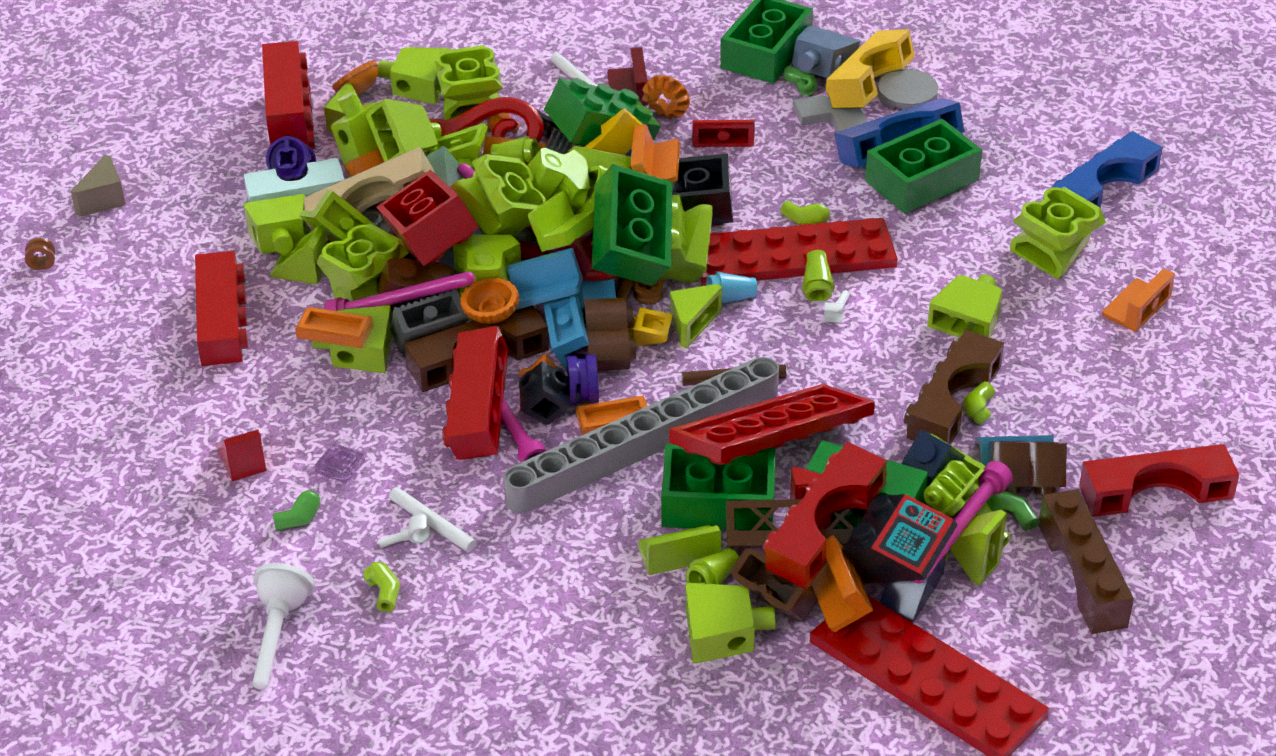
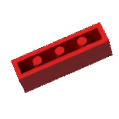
M235 250L196 254L197 346L201 366L243 362L242 349H249L247 329H241V327L248 326L246 307H240V305L247 304L244 284L239 285V283L246 282L244 264H237Z
M498 326L458 333L457 346L452 351L454 370L449 375L451 394L450 399L446 401L448 418L447 426H444L442 429V436L445 446L451 448L457 460L498 454L509 348Z

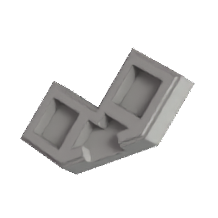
M824 95L793 100V110L801 126L831 121L836 132L868 122L860 107L832 108L830 97Z

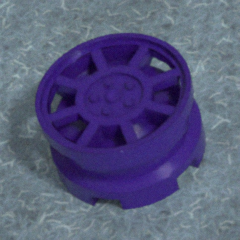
M291 136L281 137L274 141L266 154L268 170L275 169L277 176L284 181H297L304 178L308 174L306 173L307 163L316 162L313 150L299 139Z
M595 354L586 355L584 359H577L576 356H567L569 392L571 394L570 405L580 404V401L587 400L590 404L599 403L598 372Z

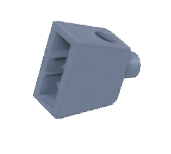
M809 25L796 39L792 66L801 71L828 78L859 49L861 40Z

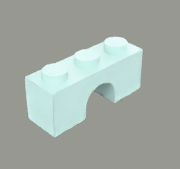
M333 158L307 163L308 174L297 181H284L280 179L275 169L244 174L248 202L305 194V197L341 182L345 179L339 159Z

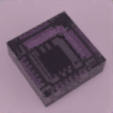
M333 443L314 465L315 473L346 484L363 465L365 457L361 452Z

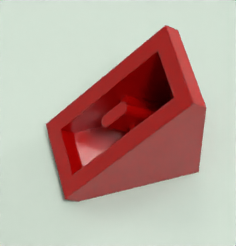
M259 429L224 439L215 444L232 482L267 471Z

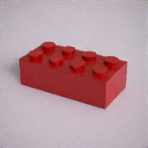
M299 41L262 44L265 113L270 146L281 137L291 136L299 139L314 150L313 111L306 52L300 53Z

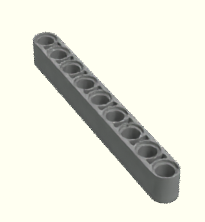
M767 357L752 359L510 467L504 473L503 478L507 508L517 513L531 511L665 450V444H671L669 443L670 428L777 397L779 365L776 361Z

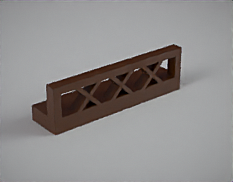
M802 499L726 501L727 546L763 547L768 535L772 531L778 530L768 519L779 508H790L793 504L798 505ZM750 508L761 518L750 531H736L735 509ZM757 508L772 509L764 516ZM853 508L845 509L841 514L837 511L833 514L837 517L827 529L818 530L826 539L834 535L841 545H845L851 537L854 527L844 517ZM842 521L849 529L834 528ZM764 523H766L772 529L758 531V529Z

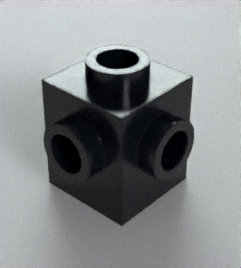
M541 361L531 371L525 372L519 381L520 411L545 425H549L571 406L569 379L560 369L553 368Z

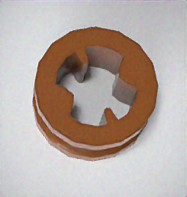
M44 238L30 240L25 247V263L33 270L51 268L55 261V246L51 241ZM42 252L41 255L46 254V256L39 257L38 253L36 255H34V253Z
M660 278L653 286L634 281L635 300L644 305L660 302L663 298L662 279Z

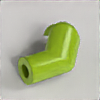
M788 200L782 204L780 213L798 225L825 223L830 217L829 209L820 203L799 207Z
M986 381L972 390L963 400V408L968 417L971 416L974 423L978 425L991 417V411L985 405L995 395V389Z
M373 562L364 569L363 579L364 581L370 580L368 585H378L380 588L376 602L377 609L392 612L395 609L401 586L400 581L387 564Z

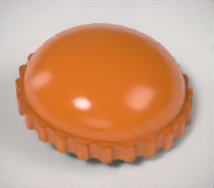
M371 60L358 66L338 79L332 88L335 92H338L344 84L351 83L357 95L364 93L375 83L378 77V63L376 60Z
M490 277L488 279L483 278L480 281L477 280L472 285H469L468 288H465L464 292L461 293L460 305L464 314H467L474 321L482 324H496L506 320L513 314L519 305L520 299L516 286L512 285L510 281L500 279L499 277Z

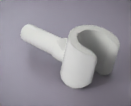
M842 291L836 303L825 302L824 322L842 323L843 308L850 296L848 291Z
M422 514L412 516L409 519L408 529L378 539L380 548L410 540L412 543L426 542L430 535L427 517Z

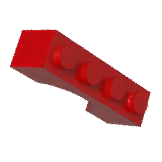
M848 441L839 453L834 452L828 459L821 476L818 479L814 478L811 480L805 491V496L799 504H793L789 508L781 527L777 531H772L766 538L763 546V551L766 554V570L807 589L827 563L826 538L817 527L824 518L836 511L848 508L867 510L870 502L877 497L886 485L887 460Z
M1225 444L1083 461L1079 487L1092 517L1128 513L1131 499L1140 491L1153 487H1168L1182 491L1198 503L1234 499L1240 474Z

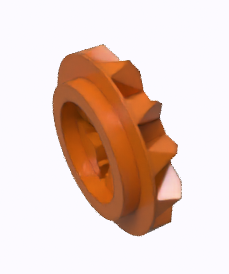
M665 75L654 76L647 81L642 89L644 91L642 100L649 104L648 109L658 112V117L665 114L669 120L675 116L681 118L689 107L690 98L686 88L672 77ZM661 94H663L666 99H670V102L666 103L665 99L660 98Z

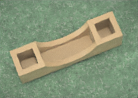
M418 147L304 197V208L306 211H313L325 192L331 190L362 213L370 206L387 200L427 171L431 170L434 172V169L422 149ZM308 224L311 230L315 229L310 224Z

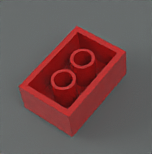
M431 170L376 207L395 237L401 239L406 249L423 266L441 259L447 249L455 244L467 241L472 236L473 231L479 228L460 196Z

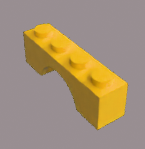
M909 29L876 31L826 79V93L830 97L832 108L865 107L878 94L874 78L891 71L903 69L915 57Z

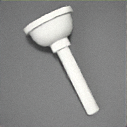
M286 563L263 564L256 569L253 577L258 597L266 606L265 611L268 614L252 682L253 687L259 690L268 687L283 618L288 616L289 611L300 607L306 598L312 594L315 587L314 578L308 572Z

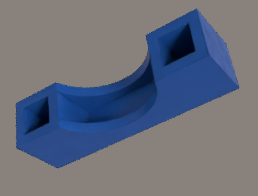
M938 98L836 132L834 134L839 160L843 164L857 168L866 166L868 150L939 119H944L960 133H963L965 130L960 102Z
M1131 131L1121 139H1117L1102 152H1098L1082 166L1076 167L1073 172L1063 179L1057 180L1052 188L1066 187L1101 208L1104 190L1102 185L1117 181L1141 184L1159 171L1163 147Z

